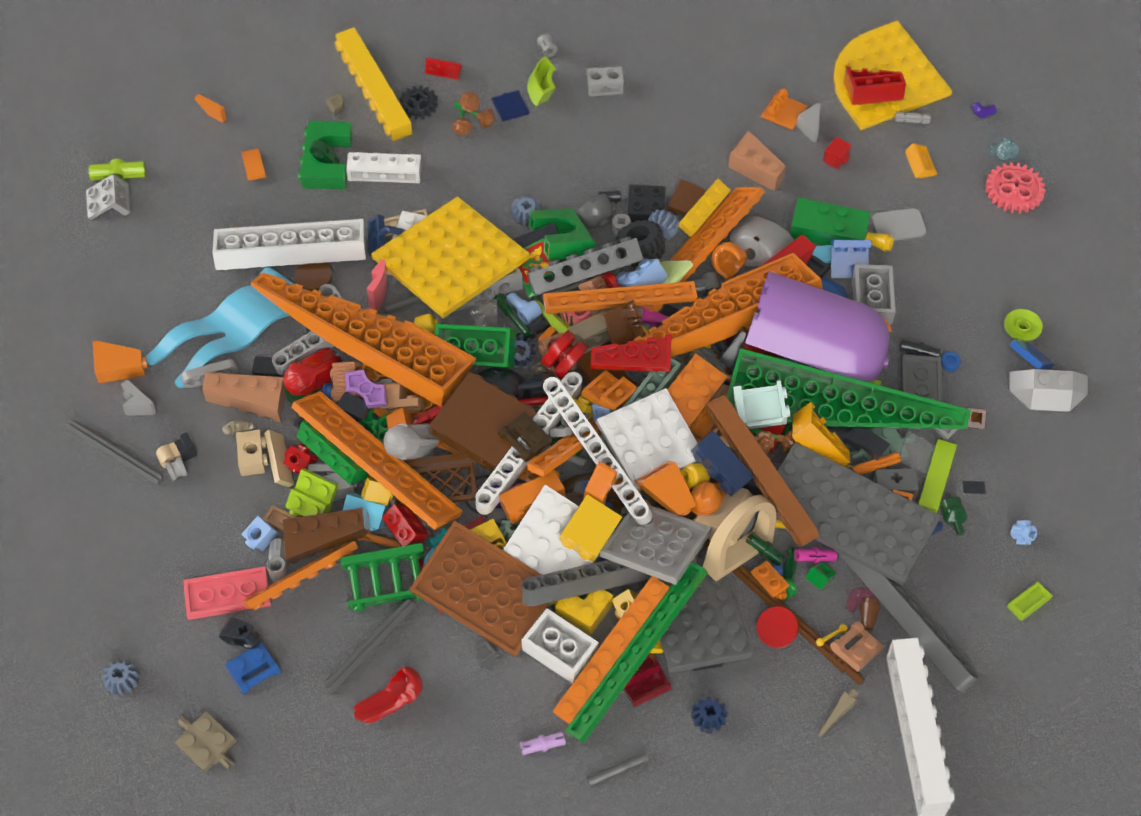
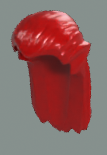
M326 347L300 362H294L284 373L283 384L285 388L294 396L312 394L313 391L323 387L325 383L333 381L330 377V370L333 368V363H342L341 357L334 355V350Z
M410 666L399 669L397 674L390 678L388 686L358 702L353 707L355 719L366 724L373 723L397 711L404 704L413 703L423 688V682L418 671Z

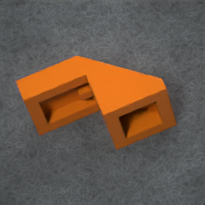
M599 461L585 489L584 499L588 494L605 505L607 493L616 481L617 471Z

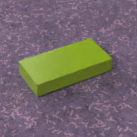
M1037 581L1012 600L1007 607L1022 622L1052 598V595Z

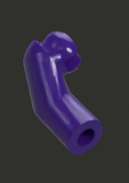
M979 102L972 105L973 113L979 118H985L997 112L994 105L986 108L981 106Z

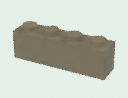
M638 306L637 310L639 316H641L640 322H642L643 309ZM615 308L605 309L569 327V330L576 335L575 341L571 345L574 346L577 342L583 341L589 346L585 352L587 353L593 347H598L610 341L603 314Z

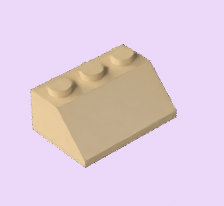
M744 488L739 489L731 497L729 494H726L718 510L709 515H697L694 521L711 527V534L708 537L711 541L723 520L739 504L753 495L748 489ZM755 513L740 524L733 534L728 547L737 542Z

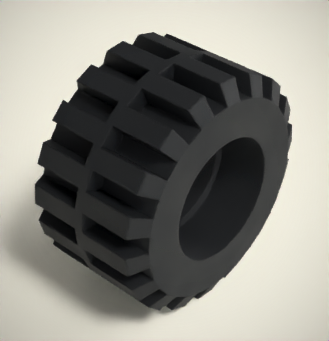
M638 220L633 223L631 222L627 226L622 227V230H619L618 235H616L617 244L620 243V239L631 236V239L637 238L643 259L658 260L665 254L666 246L659 224L654 223V221ZM618 249L620 257L623 259L625 252L622 249ZM640 262L631 264V267L639 266Z

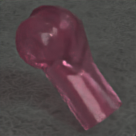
M868 587L853 590L849 595L846 610L855 612L858 603L863 602L864 598H870L872 591Z

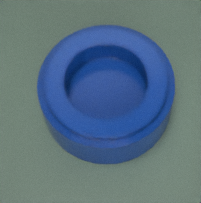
M946 352L942 355L941 366L943 369L955 371L959 368L961 359L958 354Z

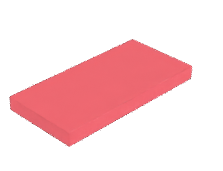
M266 566L183 580L187 618L191 620L250 610L245 607L242 601L269 586ZM270 598L264 601L265 605L262 607L271 606Z

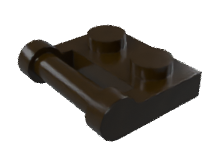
M526 412L509 425L502 427L498 432V435L502 439L505 438L521 455L520 458L524 462L529 461L552 443V439ZM514 431L531 449L527 450L511 433Z

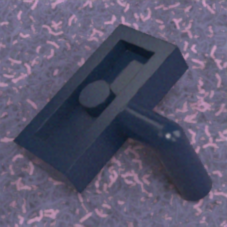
M381 215L368 220L369 255L372 256L371 253L386 244V234L400 235L405 229L390 225L385 226L384 216Z

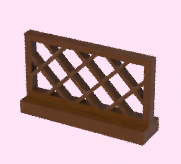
M455 453L403 460L421 476L429 475L431 477L428 481L430 484L435 480L441 483L442 486L438 489L440 492L445 488L451 490L453 493L447 498L453 503L476 500L477 489L474 461L463 454ZM470 468V474L466 479L458 475L462 469ZM442 472L451 474L445 482L438 477ZM455 477L462 482L457 489L449 485ZM467 485L472 488L473 494L463 495L460 491ZM396 497V504H401V501Z

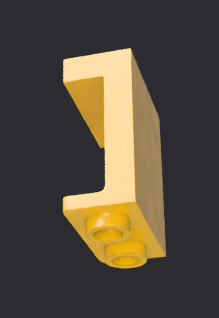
M587 494L558 540L561 541L565 548L578 552L582 559L594 562L622 516Z

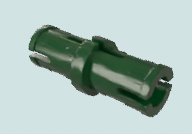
M755 532L749 534L746 543L755 548L760 556L768 558L773 563H776V565H780L783 562L784 554L772 547V543L764 541Z

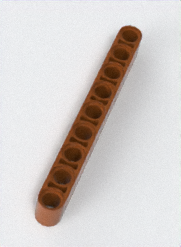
M722 395L706 403L705 407L709 416L739 460L754 476L752 479L764 497L775 507L777 516L797 545L802 547L819 538V533L814 523L727 397Z

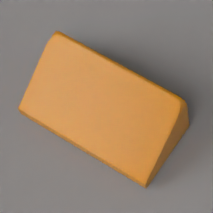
M912 143L905 153L915 178L935 176L937 172L927 147Z

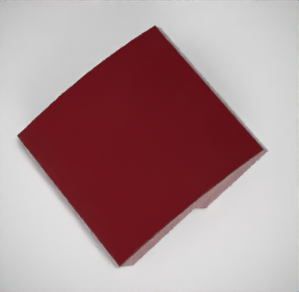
M649 653L623 690L632 705L636 707L672 690L670 682L661 671L659 662L652 653Z

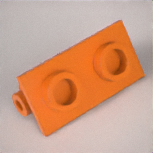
M767 560L750 571L773 598L776 597L777 599L784 600L787 597L786 588L790 585Z

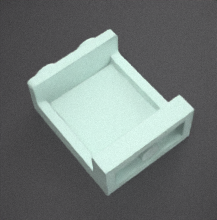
M777 381L775 386L742 390L741 386L733 387L736 412L748 429L787 424V417H790L789 405H785L784 399L787 398L786 387H782L781 381Z

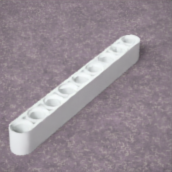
M576 372L568 373L561 383L569 395L576 399L581 393L582 377ZM548 398L533 420L539 426L544 427V432L549 436V429L556 427L562 415L550 398ZM564 401L561 407L566 406L569 401ZM520 437L517 439L527 450L531 449ZM513 447L510 448L476 494V509L480 514L487 515L494 510L500 502L499 495L509 490L529 462L516 458L515 456L520 454ZM509 470L511 473H504L503 471ZM498 485L500 488H493L492 486ZM483 500L489 501L486 504L481 503Z
M555 377L547 378L543 384L544 391L597 465L599 461L604 464L612 462L611 468L617 471L616 480L623 478L621 484L616 485L614 483L612 488L638 524L644 525L649 523L652 519V512L560 380ZM558 386L556 391L550 392L552 387ZM564 401H569L566 406L561 407ZM580 416L576 422H571L573 417ZM590 431L588 437H582L584 432ZM596 447H601L599 452L593 453ZM628 494H635L632 500H626ZM639 510H646L643 516H637Z

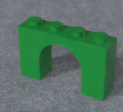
M308 121V128L304 129L306 141L302 143L304 155L300 156V166L302 169L298 170V181H301L302 188L346 190V164L319 162L310 153L309 149L315 140L323 141L329 147L351 148L353 137L351 122Z
M573 208L530 211L529 228L531 232L555 223L561 233L545 235L544 254L549 261L564 260L566 257L577 254L579 257L585 255L584 251L595 248V240L592 239L589 231L586 230L584 223L581 222Z
M302 421L296 437L349 485L362 481L367 476L371 477L369 473L329 441L308 421Z

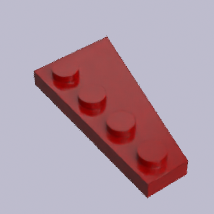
M672 334L657 339L651 337L647 338L646 341L640 342L635 340L628 341L627 344L622 345L616 343L593 347L591 369L670 372Z

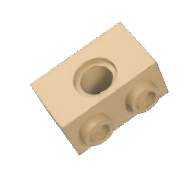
M260 429L236 432L238 465L241 476L265 473V465H268L267 453L264 454L263 451L264 448H267L265 436H261Z

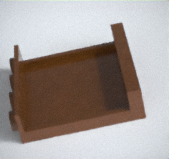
M469 372L429 425V434L490 472H493L512 447L505 438L502 439L498 435L499 430L509 425L524 412L533 419L536 411L530 405H524L519 402L515 396L502 392L497 385L489 384L480 375H474ZM514 431L511 433L516 439L519 438Z

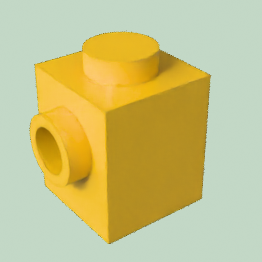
M366 477L361 494L363 499L388 506L389 500H392L394 495L376 479Z

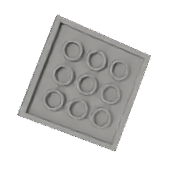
M648 505L652 512V519L644 525L638 524L630 512H628L601 549L600 557L676 585L711 534V527ZM639 510L637 516H643L646 510Z

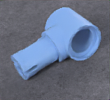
M514 292L507 296V301L516 308L518 317L525 325H528L542 314L541 307L534 300L528 302L521 299Z

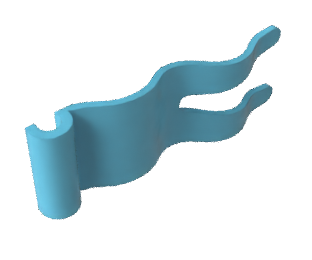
M266 267L261 271V273L264 272L285 279L288 284H293L272 267ZM253 286L242 287L228 296L207 317L185 322L173 328L157 347L146 356L149 365H155L171 354L180 344L193 337L225 333V337L204 345L194 355L182 373L190 369L206 366L211 360L222 354L236 352L247 347L273 322L290 315ZM182 373L175 380V385L178 388H184L181 379Z

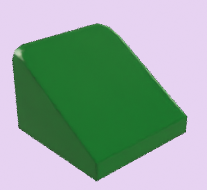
M820 561L810 568L806 579L821 590L837 573L823 561Z

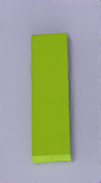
M940 439L937 440L918 505L934 513L938 512L957 444Z

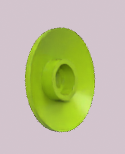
M1026 309L1011 311L1004 321L1006 332L1016 340H1035L1040 336L1043 329L1039 316Z

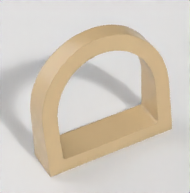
M752 496L739 504L723 520L714 533L702 567L706 569L716 582L758 554L755 548L746 543L749 534L728 547L737 528L750 515L759 511L752 532H755L764 541L773 543L776 510L764 496Z

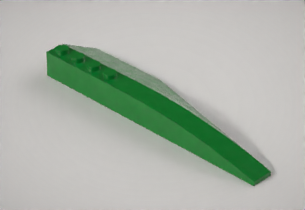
M744 349L739 350L727 394V399L735 408L733 387L741 386L742 390L775 386L777 381H781L782 387H786L787 398L784 399L785 405H789L790 417H787V422L792 424L793 414L810 402L814 404L815 408H813V411L819 418L824 417L827 421L824 425L831 427L967 429L971 414L970 409Z

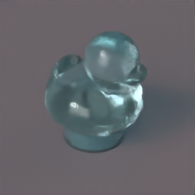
M1004 138L999 144H990L988 151L990 156L997 155L999 159L1007 160L1015 158L1018 155L1019 148L1014 140Z

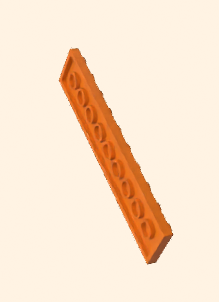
M736 187L694 235L673 255L669 261H691L693 264L692 268L679 282H685L696 271V268L707 259V256L717 247L722 239L728 236L732 228L738 225L741 218L749 213L751 207L759 202L761 196L765 193L762 187ZM663 304L646 305L643 307L650 312H657L662 309Z
M321 391L293 402L291 407L434 530L461 516L462 510L403 460L388 454L382 442Z

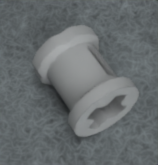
M543 34L537 39V44L542 47L544 56L551 57L557 52L558 48L551 41L552 37L550 34Z

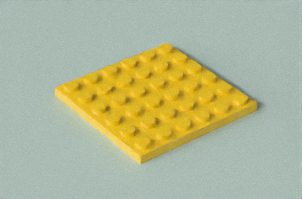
M458 196L371 253L372 259L377 263L384 259L387 271L443 319L530 259L529 252Z

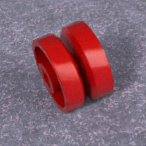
M569 329L560 338L558 337L540 361L547 368H551L557 361L560 362L554 369V374L561 380L589 348L583 341L577 342L571 348L570 346L575 341L576 335Z

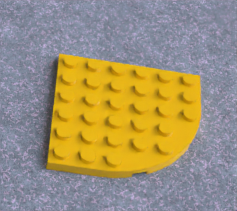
M898 20L854 38L839 54L834 69L833 81L837 97L860 130L892 119L897 112L906 113L948 97L952 93L951 88ZM846 66L851 67V70L860 71L863 68H868L869 72H879V70L902 72L906 81L904 100L852 105L844 85Z

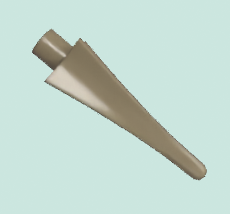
M851 689L848 694L845 691L843 692L832 714L819 731V736H823L841 716L856 705L855 698L858 692L855 689Z

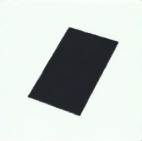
M963 481L964 493L986 494L985 482Z

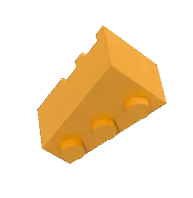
M812 402L793 414L792 437L796 443L843 467L850 463V451L835 432L831 433L824 425L827 422L824 417L819 418L813 411L815 406Z

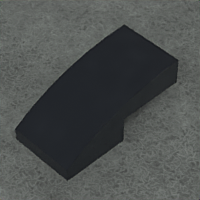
M857 426L853 427L843 439L858 452L863 449L876 460L890 446L887 441L878 435Z

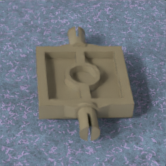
M206 711L193 723L184 715L181 716L182 720L179 718L178 723L186 730L174 743L205 773L214 764L219 762L227 769L231 768L230 765H234V762L226 755L228 750L237 742L236 739Z

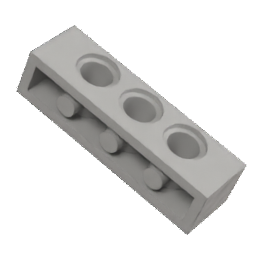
M517 267L454 312L494 299L497 294L506 295L523 289L520 269Z

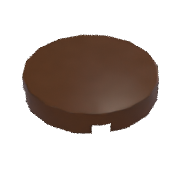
M326 262L302 264L295 271L296 283L302 285L303 289L312 292L313 290L318 291L322 285L331 284L332 282L331 267Z

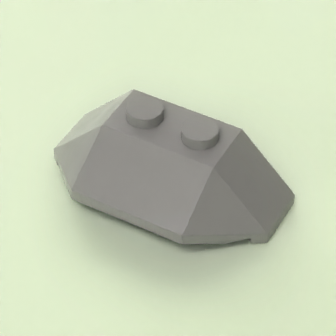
M1030 369L1009 372V392L1029 410L1070 412L1088 395V376L1074 371Z

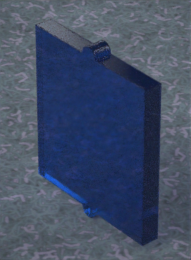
M519 90L503 93V95L491 98L502 122L511 119L516 120L518 117L529 114V110Z

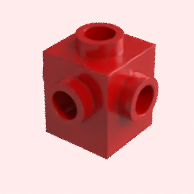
M299 443V445H291L286 450L283 464L289 466L288 469L299 474L301 469L308 470L309 464H315L318 456L310 451L305 444Z

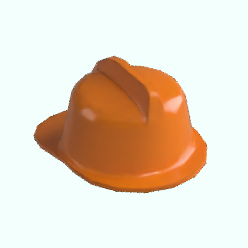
M705 480L693 488L691 495L697 506L691 509L692 512L696 515L704 516L712 514L719 509L726 495L719 483H711Z

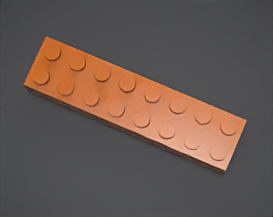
M698 354L692 357L668 388L670 396L689 428L704 410L705 404L710 402L728 377ZM618 478L615 484H621L623 478ZM631 493L627 496L633 499L635 494Z

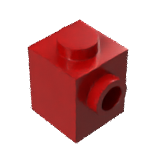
M835 137L825 150L823 162L839 169L842 164L845 165L848 162L852 144Z

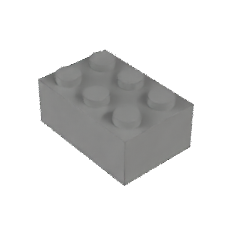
M855 264L852 275L853 301L873 308L892 325L896 312L893 266Z

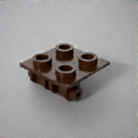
M634 300L603 314L612 344H627L628 341H633L638 336H646L643 327H641L643 323L640 322L641 316L638 314V306L635 305Z

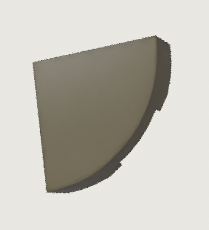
M341 93L325 100L333 115L339 113L343 107V96Z

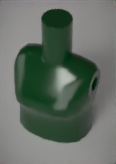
M952 497L942 500L940 505L943 511L944 522L954 525L957 536L963 535L965 532L962 523L967 520V513L962 505L961 498Z

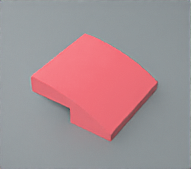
M381 259L371 271L373 281L367 287L369 308L377 311L383 304L388 290L387 269L384 259Z

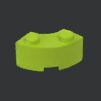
M546 56L540 59L528 79V93L535 106L548 101L556 88L552 82V75L557 68Z

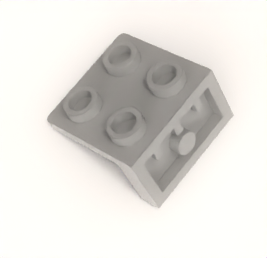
M113 174L87 189V215L90 220L111 208L125 216L131 213L129 184Z

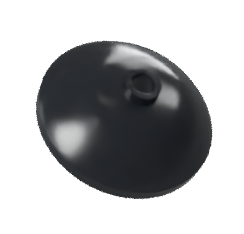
M501 367L489 368L476 373L489 384L497 385L502 392L507 395L511 394L518 398V385L526 381L519 373Z

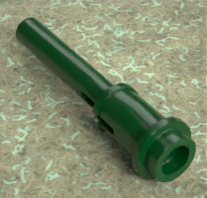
M497 294L493 299L494 305L512 320L525 337L530 336L531 331L514 312L515 309L507 301V296Z

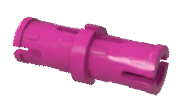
M819 547L795 549L794 559L797 562L812 561L813 563L836 561L837 551L834 549H819Z

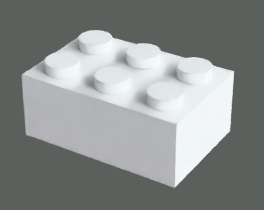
M546 609L523 637L522 650L573 684L598 650V642L549 609Z

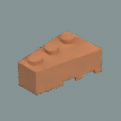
M748 131L730 153L728 168L775 191L784 180L786 165Z

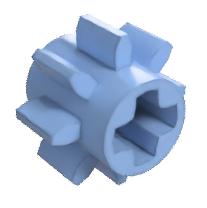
M1018 520L1017 524L1012 526L1011 536L1013 539H1017L1016 544L1030 545L1031 541L1036 539L1037 529L1035 526H1031L1032 521Z

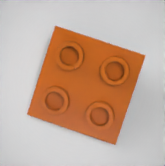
M783 88L778 93L776 92L761 117L793 130L797 124L798 115L804 112L808 105L789 98L788 90Z

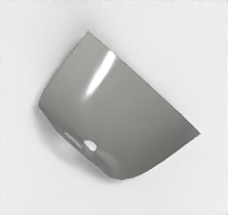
M748 216L741 219L730 234V242L739 245L744 251L748 248L755 251V258L752 260L747 259L744 264L750 267L761 266L794 241L788 231L772 221L759 216ZM757 236L760 240L756 241L754 237Z

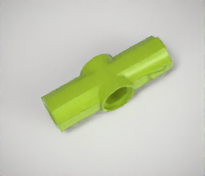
M113 159L108 164L89 165V177L91 181L104 180L113 174L123 181L126 178L145 177L147 174L145 161L125 162L122 159Z

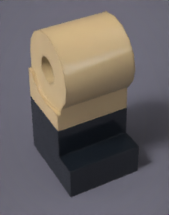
M187 432L180 435L181 439L157 449L156 456L163 468H166V462H174L178 457L181 458L182 462H185L197 456L194 444Z

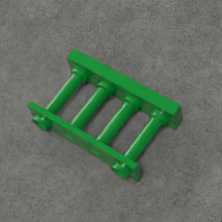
M422 543L340 557L342 570H347L350 575L354 600L347 601L349 610L360 612L364 611L365 607L404 601L405 599L423 600L409 590L403 591L398 565L400 560L408 559V561H411L415 582L421 572L419 559L424 556ZM388 563L390 565L395 593L382 595L378 571L379 564ZM367 566V568H370L374 597L362 599L357 571L359 568Z

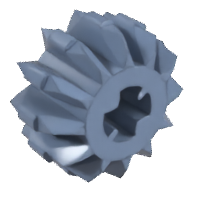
M528 195L524 198L520 196V200L515 199L514 204L511 206L512 218L516 220L517 224L523 223L525 227L526 223H529L530 211L542 210L540 202L537 201L536 197L530 198Z
M664 209L662 211L656 210L648 219L659 224L663 238L670 239L678 231L679 220L671 212L668 213Z
M119 658L116 664L109 662L110 668H103L104 675L101 676L104 688L110 690V693L113 695L118 692L119 695L123 696L125 690L131 693L130 687L137 686L136 680L139 679L136 666L127 659L123 663Z

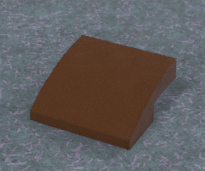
M680 179L669 203L668 211L686 215L707 190Z

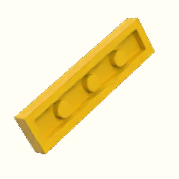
M718 178L679 222V227L692 237L731 190Z

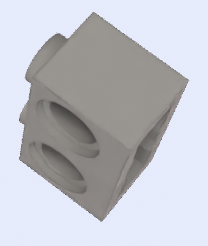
M621 66L587 69L588 96L623 94L624 81Z

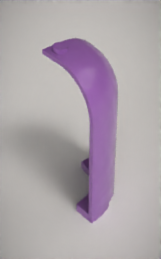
M769 271L758 302L760 312H755L745 343L827 372L864 382L875 381L880 377L882 369H886L889 363V358L886 357L890 335L885 320L876 310L865 304Z

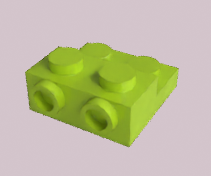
M301 469L296 486L291 489L285 508L290 509L289 513L297 517L301 515L310 516L330 513L339 484L307 469Z

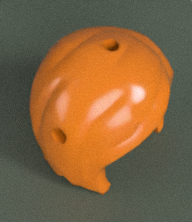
M725 242L718 245L713 250L711 256L714 269L727 280L733 278L747 261V254L744 249L733 242Z

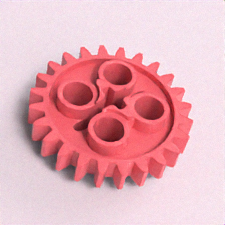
M1010 162L1009 166L1003 163L1002 168L997 166L996 170L992 169L991 174L988 175L985 192L988 193V198H993L992 204L998 203L997 208L1003 206L1004 211L1010 209L1012 214L1014 210H1017L1019 214L1021 210L1028 213L1029 208L1034 210L1035 206H1039L1040 202L1043 201L1046 191L1044 189L1045 183H1042L1043 178H1038L1039 172L1032 173L1034 168L1028 170L1026 164L1020 167V163H1017L1016 166L1012 162Z

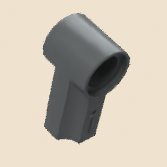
M714 272L705 273L701 278L685 280V282L694 281L697 295L704 294L707 297L709 296L708 292L711 290L720 289L717 274Z

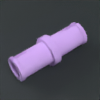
M563 732L548 736L539 735L536 739L520 742V748L523 749L521 751L522 755L538 751L546 752L549 748L565 745V738H562L564 736Z

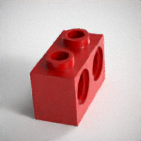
M394 504L382 517L402 547L423 543L430 536L416 514L405 504Z

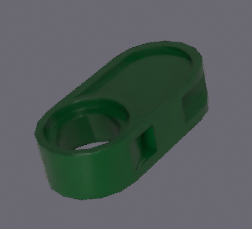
M320 140L313 142L309 150L316 160L327 164L340 163L338 156L326 143Z

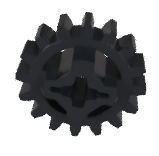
M414 85L412 90L407 88V93L402 92V97H399L400 105L405 113L408 114V118L415 116V120L418 117L424 119L425 115L430 117L431 112L435 113V108H438L437 95H434V90L429 91V87L423 89L422 85L419 88H416Z

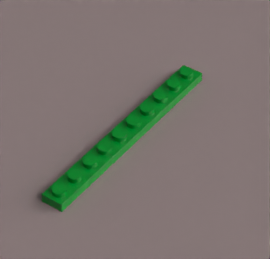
M690 562L676 585L672 584L565 730L569 735L584 744L708 574L705 568Z

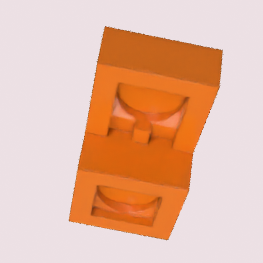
M259 148L242 151L241 154L248 181L265 178L266 174Z

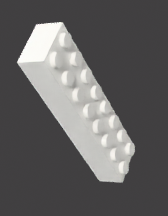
M353 219L214 229L212 253L215 269H246L366 260L364 220Z
M918 638L892 640L886 659L918 816H945L948 809H950L952 801H954L953 788H949L950 772L949 768L945 767L943 760L945 759L944 746L940 745L939 741L941 730L940 726L936 725L935 722L937 712L935 705L931 703L932 688L931 685L927 684L928 669L926 665H923V646L919 645Z

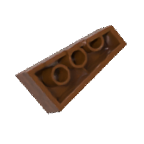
M363 508L283 519L285 560L295 564L301 559L315 556L316 553L332 549L336 545L344 542L347 543L369 534V513Z

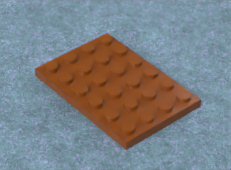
M455 520L409 589L411 593L515 658L522 648L523 637L550 604V602L536 606L523 604L522 581L542 574Z

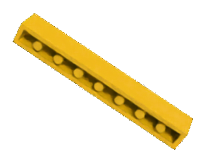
M355 27L335 34V48L338 52H341L343 62L348 64L350 74L355 76L357 86L362 88L364 98L369 100L371 110L376 112L378 122L384 125L385 134L389 135L392 141L412 135L411 121Z

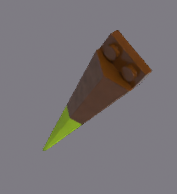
M536 298L534 299L541 307L544 317L557 330V334L565 333L571 327L555 313L546 314L544 304ZM592 350L585 353L576 363L588 384L606 370L618 380L625 377L636 386V383L625 374V370L591 369Z

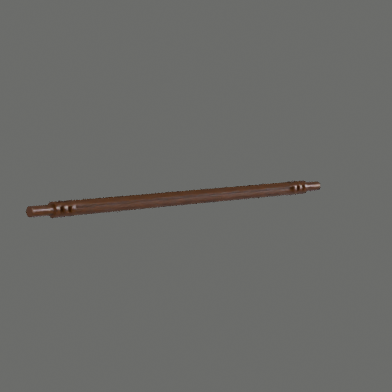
M648 495L653 501H655L660 506V504L656 500H654L650 495ZM707 538L703 546L708 550L710 540ZM743 565L732 571L770 607L779 606L790 610L798 620V633L842 673L845 672L859 686L865 681L857 671L831 650L828 642L825 641L822 646H818L816 640L822 637L780 599L773 598Z

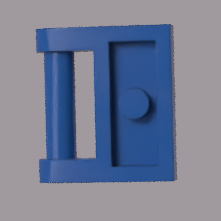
M262 642L257 647L249 649L225 663L227 670L243 695L249 692L250 688L270 676H276L281 673ZM267 665L269 666V668L260 672L259 674L255 675L245 682L243 681V679L247 678L248 676L252 675L258 670L264 668Z

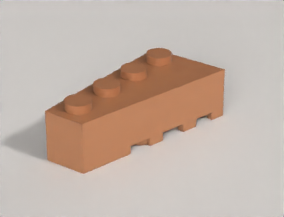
M206 372L202 389L207 402L228 408H238L241 412L255 413L259 417L272 418L279 423L281 421L285 399L283 377Z

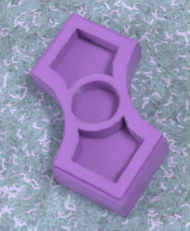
M365 370L345 372L346 391L362 396L368 409L388 406L385 385L372 383L368 380Z

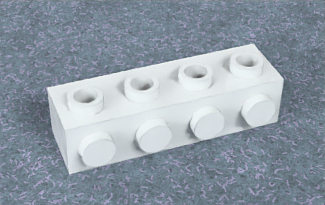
M349 152L346 169L348 181L420 183L421 155Z

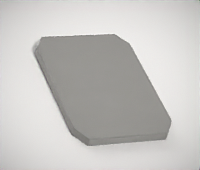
M915 208L880 212L874 214L871 218L875 232L890 234L891 237H894V241L920 238L927 232L920 211Z

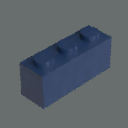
M714 431L691 450L694 459L707 469L708 475L715 478L720 484L721 489L726 494H729L730 497L754 477Z

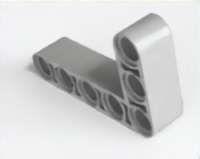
M331 284L322 285L319 289L321 295H332L343 299ZM311 331L276 352L272 357V362L277 373L283 376L294 362H300L326 347L332 348L334 345Z

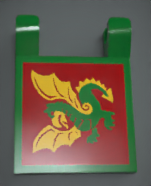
M544 238L524 247L530 253V259L518 267L522 273V283L531 300L537 296L533 295L527 274L531 272V268L541 266L543 269L549 267L548 263L554 261H549L544 254ZM550 272L544 273V279L551 275L553 277V274Z

